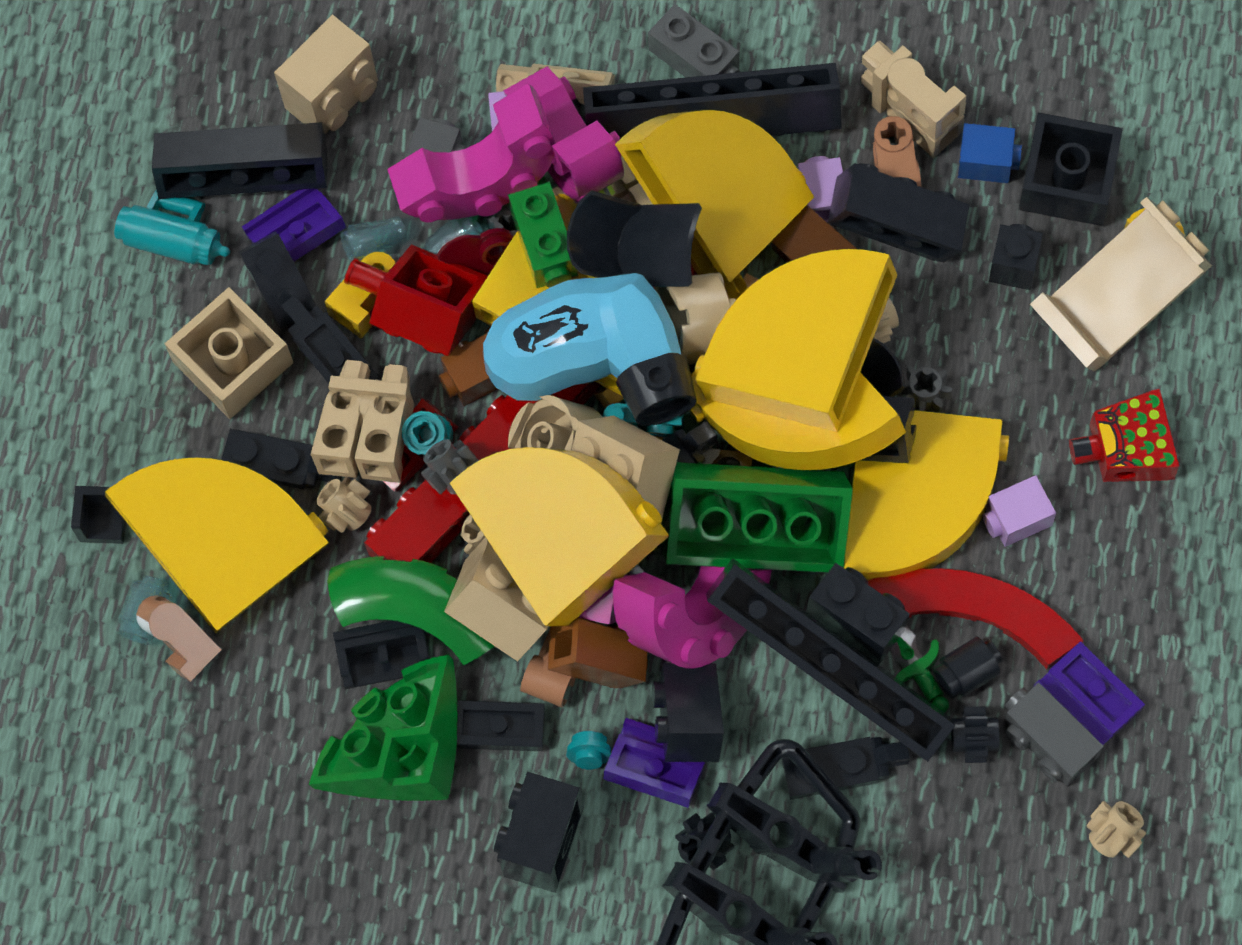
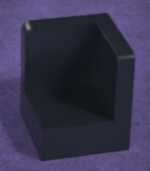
M75 486L71 529L80 542L123 544L126 521L105 496V491L110 487Z

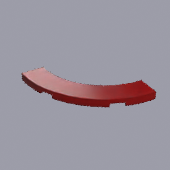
M935 568L917 569L900 575L877 577L868 581V585L879 593H889L899 599L905 606V611L910 613L909 618L917 614L939 613L941 616L959 617L972 621L980 620L1003 630L1002 633L1026 648L1046 670L1060 661L1080 641L1084 642L1071 625L1049 606L1009 583L986 575L963 570Z

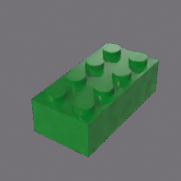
M677 462L662 518V526L669 536L660 543V548L666 564L726 567L733 558L746 568L829 572L835 563L841 567L844 566L853 488L845 473L841 471L794 470Z

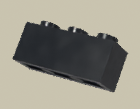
M854 163L836 178L828 224L918 256L944 263L961 252L970 204L956 200L948 192L931 191L917 186V183L912 179L905 177L895 178L881 173L873 165Z

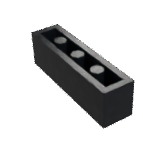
M323 122L154 133L152 173L158 199L327 188L328 159Z

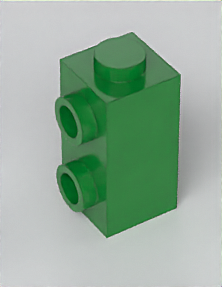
M550 182L508 194L511 214L536 288L544 286L550 288L579 276L578 270L572 265L567 251V230Z

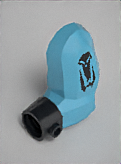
M632 273L604 278L573 279L552 286L504 312L492 323L483 343V357L487 375L497 389L516 400L538 401L542 399L540 396L552 395L570 386L591 383L612 374L617 378L616 385L638 425H659L677 419L689 412L697 402L688 360L685 355L681 354L674 324L659 294L641 274Z

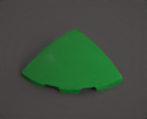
M444 655L415 663L402 669L403 679L384 691L375 687L361 698L351 709L352 714L357 719L356 722L343 736L342 740L334 736L329 737L313 769L309 785L317 790L373 799L404 801L448 800L457 746V691L453 658L449 655Z

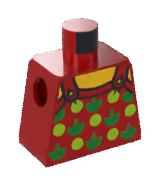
M1160 389L1143 393L1095 411L1089 425L1092 435L1069 440L1073 464L1078 465L1098 461L1103 482L1174 480L1179 469V462Z

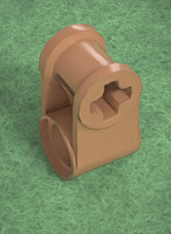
M898 116L883 118L878 122L874 131V166L879 169V172L889 176L912 179L917 183V186L921 187L920 169L915 156L910 124ZM894 137L898 145H890V141L887 138Z

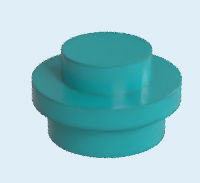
M582 731L572 736L571 743L567 746L566 756L577 767L593 770L608 762L612 749L607 744V737L604 734L595 731Z

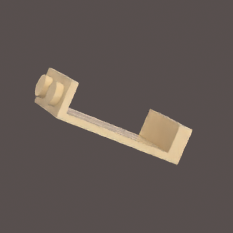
M1148 197L1143 199L1140 203L1145 210L1051 297L1042 292L1030 303L1083 365L1092 371H1096L1212 267L1204 257L1210 250L1193 232L1185 236L1175 224L1180 220V217L1163 200L1156 205Z

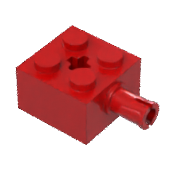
M411 244L388 272L354 258L348 267L344 283L377 296L369 324L383 329L385 333L391 336L403 337L422 345L429 352L449 356L476 320L472 300L488 276L460 264L442 262L436 254Z

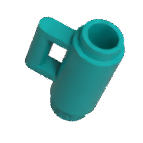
M156 190L147 207L134 205L132 208L123 206L116 219L114 235L116 239L123 240L125 246L193 265L198 263L211 265L217 256L226 257L230 254V249L220 243V233L217 230L208 228L206 224L200 223L205 209V203L185 197L158 199ZM158 209H166L189 217L188 219L158 211Z

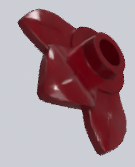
M504 228L489 229L480 235H462L443 245L437 253V257L442 262L460 264L489 276L514 235Z

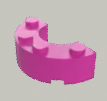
M546 66L503 90L505 96L529 83L538 93L555 140V144L552 145L555 154L554 159L547 171L562 192L572 198L574 203H579L591 190L598 192L624 177L622 155L615 146L620 140L619 135L615 131L608 133L598 121L588 126L585 124L572 102L576 99V95L565 76L558 78Z
M527 83L493 104L498 123L492 133L479 143L466 149L449 153L432 152L421 148L388 168L387 170L400 210L427 223L437 220L461 219L476 215L491 216L499 212L503 205L509 203L508 194L537 186V182L545 175L554 159L555 154L552 145L555 144V140L542 103L534 87Z
M701 566L697 579L686 595L684 589L646 572L614 579V614L618 627L626 631L629 636L628 642L679 667L698 668L708 665L719 658H725L747 631L707 601V591L725 567ZM747 568L769 584L772 569Z

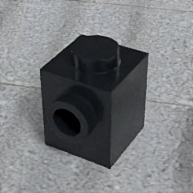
M1000 224L988 282L1031 291L1043 233L1036 232L1033 228L1024 224H1012L1010 226Z

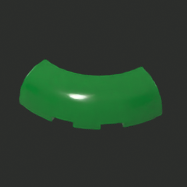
M376 556L348 561L332 567L329 571L327 581L329 597L342 627L367 620H392L407 623L421 628L441 640L455 653L463 665L479 658L494 647V645L444 612L457 579L446 573L447 569L417 559L406 562L384 560V556Z

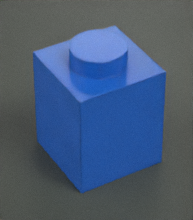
M964 123L958 178L1009 183L1011 170H1019L1022 145L1014 144L1015 128Z

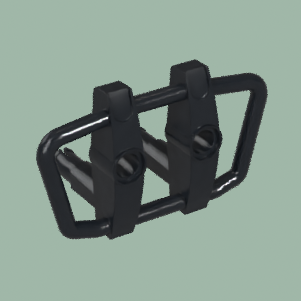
M779 739L765 748L738 786L722 782L718 784L719 787L710 803L707 804V807L716 815L713 823L690 864L675 862L671 873L662 885L675 899L656 945L677 944L689 911L702 920L712 932L723 935L739 945H838L836 938L831 933L811 932L833 891L844 893L847 888L844 882H854L858 879L873 880L877 878L878 874L871 872V870L881 871L882 861L875 851H854L860 828V816L856 808L802 745L790 739ZM787 757L792 761L842 820L836 847L827 846L801 826L795 817L784 814L754 797L756 791L781 758ZM774 824L779 830V840L776 845L770 839V831ZM730 829L745 840L756 853L765 855L816 883L793 927L783 925L758 906L750 896L740 894L705 874ZM731 903L736 910V918L732 925L726 919V911Z

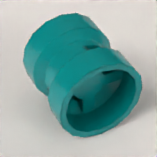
M419 411L406 419L402 427V438L410 451L425 456L426 452L436 443L446 439L452 442L453 429L451 423L445 417L429 411Z

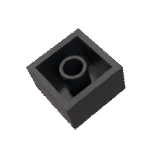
M1038 112L1018 210L1103 226L1123 128Z
M527 771L523 784L516 782L508 805V809L513 810L509 827L503 825L500 827L494 845V852L498 853L497 862L500 863L505 878L556 893L584 809L580 787Z

